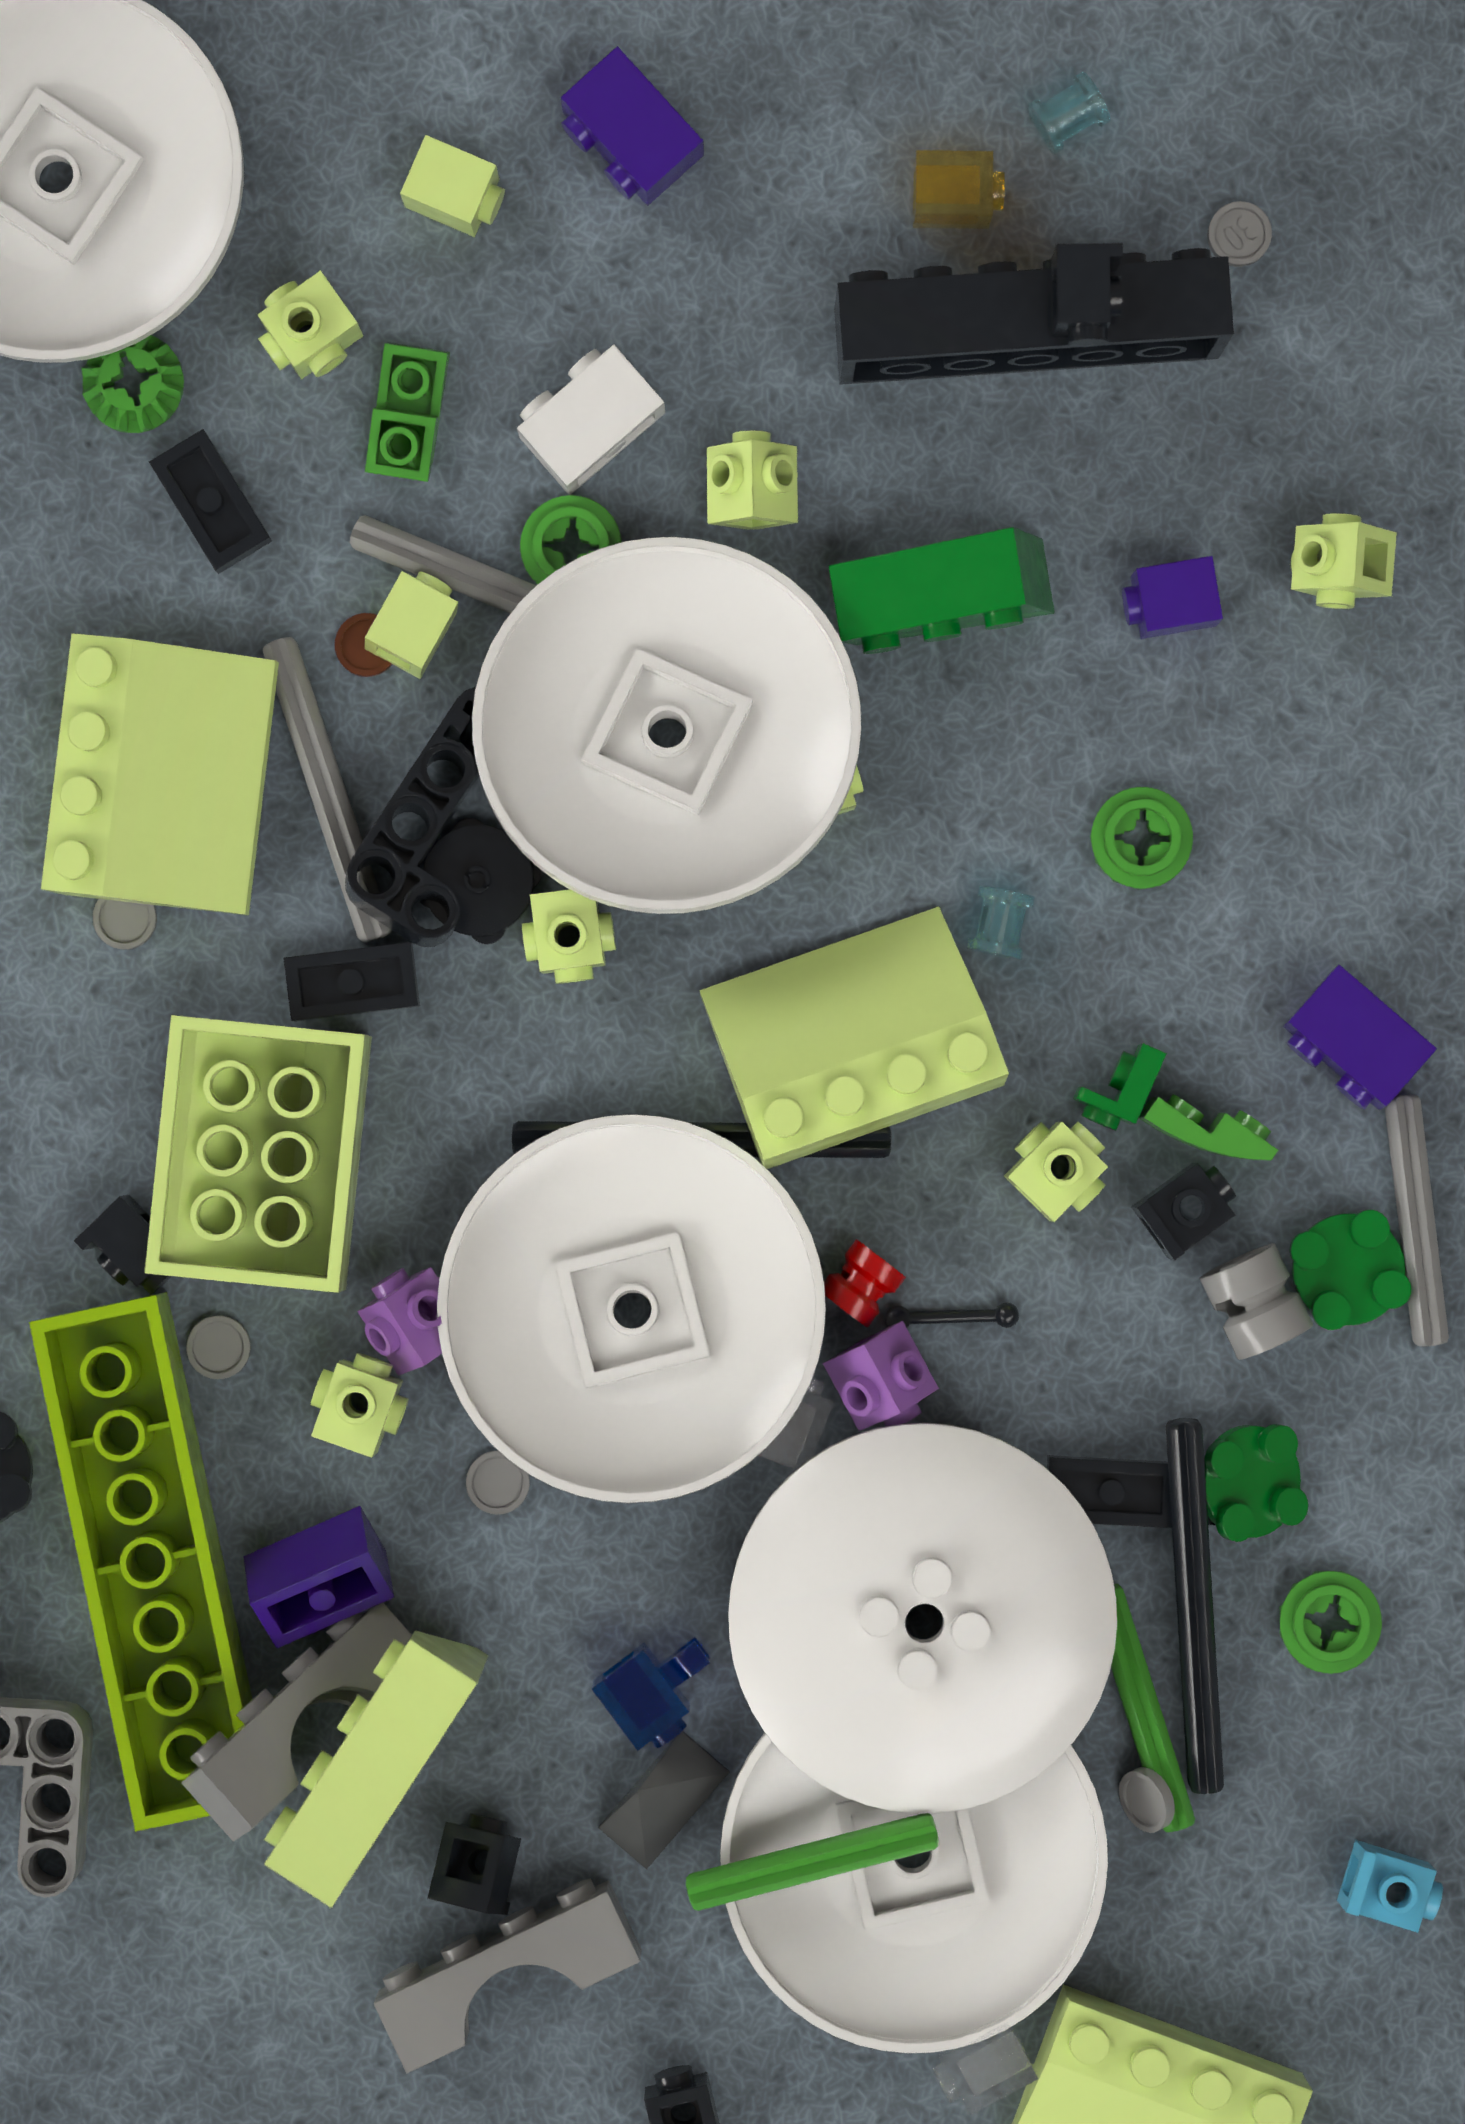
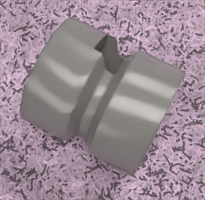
M1275 1243L1251 1250L1211 1269L1199 1278L1214 1310L1227 1313L1228 1319L1223 1325V1329L1239 1360L1277 1347L1304 1333L1313 1326L1299 1293L1287 1291L1284 1286L1290 1274Z

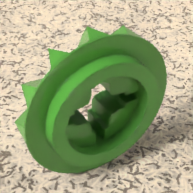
M152 335L117 352L88 359L86 365L82 367V395L90 410L103 424L120 432L142 433L159 427L173 415L183 395L184 375L177 356L167 343ZM126 356L138 373L149 372V374H154L158 372V374L149 376V380L140 383L141 394L138 396L141 405L139 406L136 405V401L125 388L115 389L111 387L106 389V387L115 385V381L124 378L123 367H125L123 357Z
M566 495L548 500L530 515L522 531L520 551L527 573L537 584L556 570L567 565L564 564L563 553L543 546L544 544H554L555 541H564L567 531L570 530L571 521H576V531H578L580 542L590 544V547L601 549L622 543L616 521L602 505L586 497ZM587 553L578 554L577 558L584 556Z
M1135 787L1115 794L1104 803L1096 814L1090 840L1096 864L1101 867L1112 881L1139 890L1165 884L1183 869L1191 854L1193 831L1186 811L1176 799L1158 789ZM1140 811H1144V821L1147 822L1148 832L1158 833V837H1168V842H1159L1158 845H1151L1147 848L1146 856L1142 860V866L1138 865V856L1135 855L1134 845L1125 844L1124 840H1115L1114 835H1123L1124 832H1131L1135 829L1136 821L1140 819Z
M1342 1571L1313 1572L1300 1582L1292 1584L1290 1592L1279 1607V1634L1286 1648L1299 1663L1317 1672L1333 1674L1357 1667L1372 1654L1380 1638L1382 1616L1374 1594L1362 1581ZM1338 1595L1336 1599V1604H1338L1337 1614L1347 1620L1346 1622L1356 1627L1355 1630L1348 1628L1333 1630L1330 1638L1326 1639L1324 1648H1321L1323 1642L1321 1628L1313 1623L1310 1618L1304 1616L1305 1613H1325L1329 1603L1333 1604L1334 1596Z

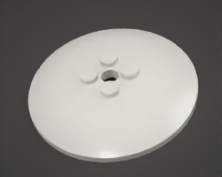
M0 0V356L16 360L53 363L87 360L111 354L142 341L176 318L200 294L225 256L238 220L244 185V157L235 112L222 81L195 41L173 20L143 0ZM53 162H65L73 169L71 184L67 189L59 193H49L40 187V174L42 170Z
M680 537L638 539L598 549L561 567L534 587L507 617L490 645L476 685L472 712L473 746L476 765L484 792L495 816L520 851L544 873L561 885L584 897L612 907L655 914L688 913L733 903L767 887L798 865L820 842L844 804L853 781L861 736L860 699L857 681L849 656L838 633L813 599L786 575L748 553L718 543ZM667 718L679 721L686 730L684 739L678 745L670 748L656 745L649 737L651 727L657 721Z
M647 1115L606 1116L584 1120L560 1128L535 1140L502 1164L479 1188L465 1208L453 1231L444 1256L437 1299V1317L441 1316L442 1324L438 1326V1333L449 1378L461 1404L488 1441L512 1463L552 1487L581 1497L619 1503L656 1502L681 1497L705 1489L737 1472L763 1452L786 1427L810 1386L821 1351L826 1311L824 1280L820 1259L812 1235L790 1195L771 1172L752 1155L731 1141L707 1129L684 1121ZM627 1293L642 1294L651 1303L650 1318L639 1328L630 1329L623 1327L615 1319V1304L620 1297Z
M936 1423L897 1424L852 1435L827 1447L791 1473L766 1501L744 1539L734 1569L728 1610L729 1640L733 1663L741 1689L752 1713L766 1735L781 1753L806 1775L843 1797L871 1807L916 1814L956 1811L993 1801L1017 1790L1052 1765L1075 1741L1089 1721L1101 1698L1111 1669L1117 1632L1116 1594L1112 1572L1104 1547L1087 1514L1064 1484L1038 1461L1001 1439L968 1428ZM930 1604L938 1608L942 1613V1627L932 1638L917 1639L906 1630L905 1619L908 1612L914 1606Z
M764 1732L743 1764L728 1800L722 1827L721 1865L918 1814L871 1807L837 1794L822 1786L796 1767L781 1753ZM1072 1745L1040 1775L1013 1792L971 1808L944 1813H929L934 1818L939 1837V1846L935 1850H931L928 1860L919 1867L907 1868L893 1860L727 1903L726 1907L735 1934L758 1975L790 2009L811 2024L835 2037L882 2051L930 2053L957 2049L988 2039L1028 2017L1053 1995L1079 1962L1100 1916L1106 1889L1108 1856L1103 1814L1091 1779Z

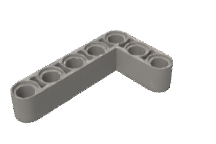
M0 1697V1717L6 1721L10 1729L8 1744L0 1745V1765L23 1766L17 1862L18 1876L24 1888L33 1895L44 1898L57 1896L65 1891L82 1871L85 1861L93 1741L92 1720L87 1711L76 1703ZM48 1720H64L71 1726L75 1737L73 1747L61 1749L49 1742L45 1730ZM54 1783L66 1789L71 1802L69 1811L58 1813L46 1807L41 1794L43 1785ZM51 1848L60 1852L66 1860V1873L62 1876H51L45 1873L38 1864L37 1856L40 1849Z

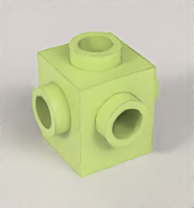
M321 270L299 286L296 281H291L276 289L264 302L267 308L257 314L268 331L259 337L258 340L280 371L291 364L301 380L312 372L316 377H320L332 371L347 357L344 349L363 337L357 321ZM312 325L308 331L299 333L303 326Z
M739 431L732 434V443L706 447L708 524L750 530L798 523L797 446L771 442V433L766 431Z
M1341 513L1323 515L1322 524L1296 526L1295 545L1291 556V590L1316 596V606L1333 609L1354 608L1355 598L1392 596L1397 533L1362 523L1360 516Z
M571 889L530 894L533 922L522 923L527 962L538 960L540 972L542 974L554 973L556 984L594 979L592 967L606 966L604 951L616 950L611 912L599 913L597 901L584 897ZM567 926H574L580 931L579 941L572 947H562L558 943L560 931Z
M1078 1121L1071 1129L1063 1122H1056L1050 1129L1040 1122L1015 1147V1150L1022 1158L1004 1177L1049 1221L1055 1222L1071 1205L1080 1212L1105 1187V1184L1098 1178L1108 1168L1098 1157L1105 1147ZM1059 1155H1063L1069 1162V1171L1061 1179H1057L1051 1171L1052 1161Z
M356 1353L354 1362L343 1359L336 1364L334 1372L323 1369L311 1400L312 1406L320 1408L311 1436L371 1458L376 1455L385 1432L397 1434L409 1400L398 1395L403 1380L390 1376L393 1365L368 1355ZM353 1392L361 1393L366 1397L368 1401V1410L366 1412L358 1411L353 1407L351 1403Z

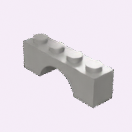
M384 1603L372 1607L363 1615L360 1612L331 1626L326 1633L333 1642L321 1654L318 1655L311 1647L308 1648L281 1673L289 1681L281 1691L273 1697L265 1688L236 1714L244 1724L229 1739L221 1731L217 1732L190 1757L198 1767L181 1782L182 1785L233 1842L252 1830L299 1785L292 1765L290 1746L293 1728L303 1709L309 1705L323 1702H335L351 1706L358 1694L370 1701L383 1681L382 1678L373 1673L381 1658L394 1639L406 1645L412 1634Z
M590 1878L579 1881L556 1895L560 1903L539 1914H536L533 1906L518 1910L498 1923L501 1932L479 1942L475 1934L464 1936L440 1951L443 1960L421 1970L418 1962L415 1961L387 1974L382 1979L386 1987L378 1991L373 2004L406 2073L414 2071L465 2046L469 2034L470 2002L478 1989L489 1978L502 1970L519 1965L544 1966L565 1975L583 1990L639 1963L642 1949L609 1880L595 1887Z

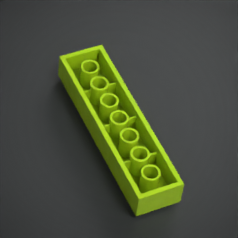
M168 1292L29 1322L135 1832L210 1816L181 1782L198 1767L190 1757L219 1731L229 1739L244 1725L236 1714L252 1700V1694Z

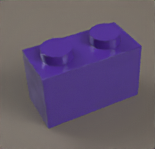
M618 46L560 97L563 114L567 117L561 122L563 129L582 151L586 153L594 147L610 164L604 169L605 175L613 186L628 200L634 194H637L648 206L704 156L703 139Z
M1340 964L1328 974L1283 1026L1293 1035L1287 1041V1045L1304 1061L1315 1068L1323 1061L1341 1077L1335 1086L1349 1100L1363 1110L1370 1103L1378 1110L1387 1107L1437 1050L1433 1044Z
M361 1506L243 1556L249 1604L276 1648L394 1598L386 1550Z

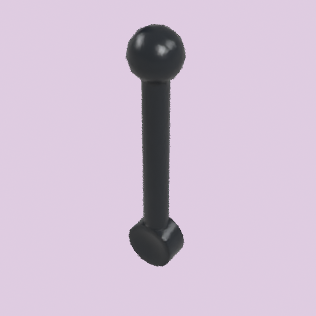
M1007 1302L1001 1303L996 1309L909 1312L903 1306H894L886 1314V1323L889 1327L903 1321L906 1328L909 1324L997 1322L1001 1327L1009 1328L1014 1326L1019 1320L1018 1309L1012 1303Z

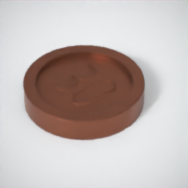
M361 613L350 617L340 626L335 637V652L338 660L345 669L358 676H376L385 672L392 665L387 660L365 649V636L377 616L376 614Z

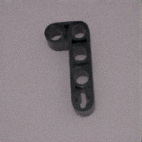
M476 687L464 691L456 699L353 855L347 868L345 890L349 900L358 909L411 943L421 947H435L444 943L452 935L460 916V903L455 892L419 867L479 777L474 757L473 740L469 750L462 743H459L465 735L470 716H472ZM438 760L450 761L459 768L462 780L452 787H440L430 780L427 767ZM404 812L415 813L425 821L427 833L418 840H405L395 833L392 820ZM368 865L382 866L390 873L393 879V886L381 894L369 893L359 885L357 873ZM421 900H434L444 907L447 921L436 929L423 928L415 922L412 916V907Z

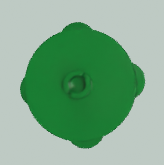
M1363 1210L1357 1214H1336L1326 1217L1315 1223L1307 1231L1297 1234L1291 1241L1289 1252L1292 1259V1278L1296 1292L1299 1293L1302 1302L1311 1311L1315 1323L1324 1329L1337 1330L1345 1325H1359L1370 1322L1380 1317L1389 1308L1395 1309L1403 1306L1411 1296V1283L1405 1276V1262L1402 1250L1396 1238L1390 1232L1387 1218L1378 1211Z
M1272 1424L1267 1427L1241 1425L1224 1432L1208 1447L1204 1456L1207 1512L1210 1520L1216 1525L1218 1533L1224 1539L1241 1542L1247 1538L1265 1536L1275 1531L1282 1524L1297 1525L1306 1517L1308 1499L1300 1489V1467L1295 1454L1298 1440L1295 1432L1290 1427L1279 1424Z

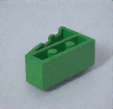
M1015 527L828 566L840 639L845 643L857 646L862 645L863 654H875L901 648V638L923 635L924 642L941 641L961 636V629L985 625L987 630L1001 629L1024 623V618L1055 614L1043 539Z

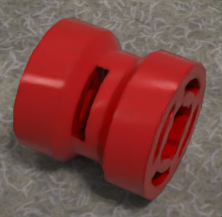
M856 1239L845 1253L846 1263L842 1267L844 1270L841 1274H829L824 1280V1289L827 1298L868 1328L879 1314L877 1300L883 1298L885 1294L895 1293L906 1279V1276Z

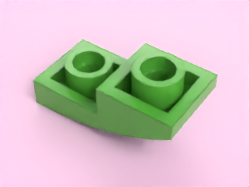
M389 342L384 343L377 405L373 408L365 472L425 482L429 481L450 352Z
M1172 1094L1167 1102L1160 1097H1152L1139 1116L1140 1120L1159 1132L1179 1142L1214 1154L1240 1159L1272 1160L1278 1152L1277 1148L1265 1141L1271 1131L1241 1110H1239L1234 1118L1227 1113H1218L1208 1129L1205 1130L1198 1125L1204 1115L1180 1097Z

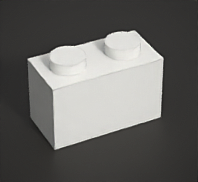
M614 344L603 354L597 349L587 353L568 372V375L572 378L571 382L554 396L548 390L541 393L520 413V417L524 420L517 427L520 439L568 495L575 492L665 414L664 401Z

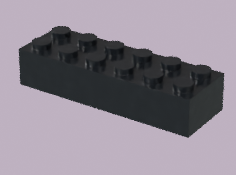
M1191 248L1172 253V260L1146 262V255L1143 253H1123V258L1117 271H1110V276H1121L1122 280L1121 316L1111 317V324L1108 328V343L1093 347L1071 346L1068 344V337H1052L1051 259L1042 263L1043 269L1017 270L1015 262L1000 261L978 266V273L953 275L952 268L948 266H928L914 270V278L888 279V273L881 270L855 272L849 275V282L837 284L834 313L839 385L1218 359L1234 335L1229 257H1211L1209 249Z

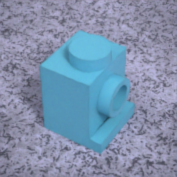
M1355 1840L1337 1901L1346 1913L1356 1916L1362 1915L1418 1933L1422 1918L1432 1921L1436 1917L1442 1899L1443 1885L1434 1881L1437 1871L1429 1862ZM1396 1882L1405 1883L1407 1891L1404 1899L1397 1903L1387 1901L1386 1892L1388 1887Z

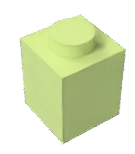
M425 135L400 195L405 208L475 237L481 222L489 225L493 223L502 204L505 189L497 186L500 179L495 164Z
M402 571L365 636V649L421 679L457 614L458 601L449 597L453 590L441 580L420 571L416 578Z

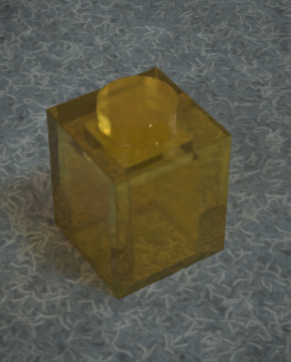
M916 150L913 168V228L989 229L993 210H1003L1005 199L1004 171H993V151Z

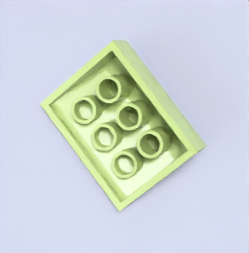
M71 633L41 889L70 896L249 915L279 662L276 660L134 639Z
M939 907L699 990L759 1159L766 1169L1005 1085L1009 1075L988 1015Z
M171 1015L145 1265L146 1274L336 1293L346 1290L372 1036Z
M416 1630L406 1645L394 1639L373 1671L374 1674L383 1679L370 1701L358 1694L337 1726L338 1730L347 1735L333 1757L322 1750L300 1783L311 1791L298 1812L285 1806L264 1840L274 1846V1849L264 1865L332 1908L477 1685L488 1655L476 1647Z
M1063 1985L1012 2124H1301L1313 2090L1301 2072Z

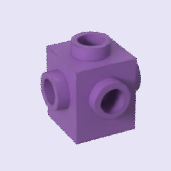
M431 1267L411 1276H408L404 1268L395 1271L371 1288L376 1298L357 1311L366 1324L365 1334L368 1341L378 1353L387 1357L398 1376L423 1367L442 1354L438 1326L442 1324L441 1315L437 1317L440 1277H437Z
M903 1321L863 1338L823 1363L858 1431L882 1421L885 1426L905 1424L922 1413L917 1403L939 1389Z

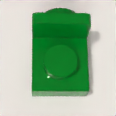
M1144 1043L1138 1045L1134 1055L1123 1051L1108 1083V1086L1118 1090L1115 1099L1112 1100L1087 1088L1078 1087L1073 1100L1085 1104L1081 1116L1114 1131L1117 1130L1120 1121L1130 1125L1136 1124L1167 1053Z

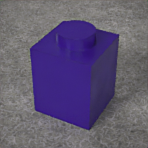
M1213 556L1136 568L1130 576L1132 586L1122 588L1123 607L1127 624H1138L1141 639L1216 627L1223 620Z

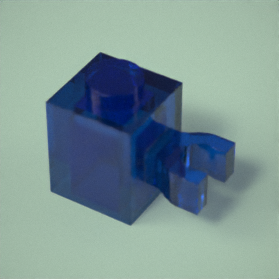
M693 1637L660 1663L644 1642L594 1679L591 1689L637 1751L650 1741L658 1749L675 1738L687 1727L682 1717L689 1713L690 1703L677 1686L710 1664V1655L698 1639Z

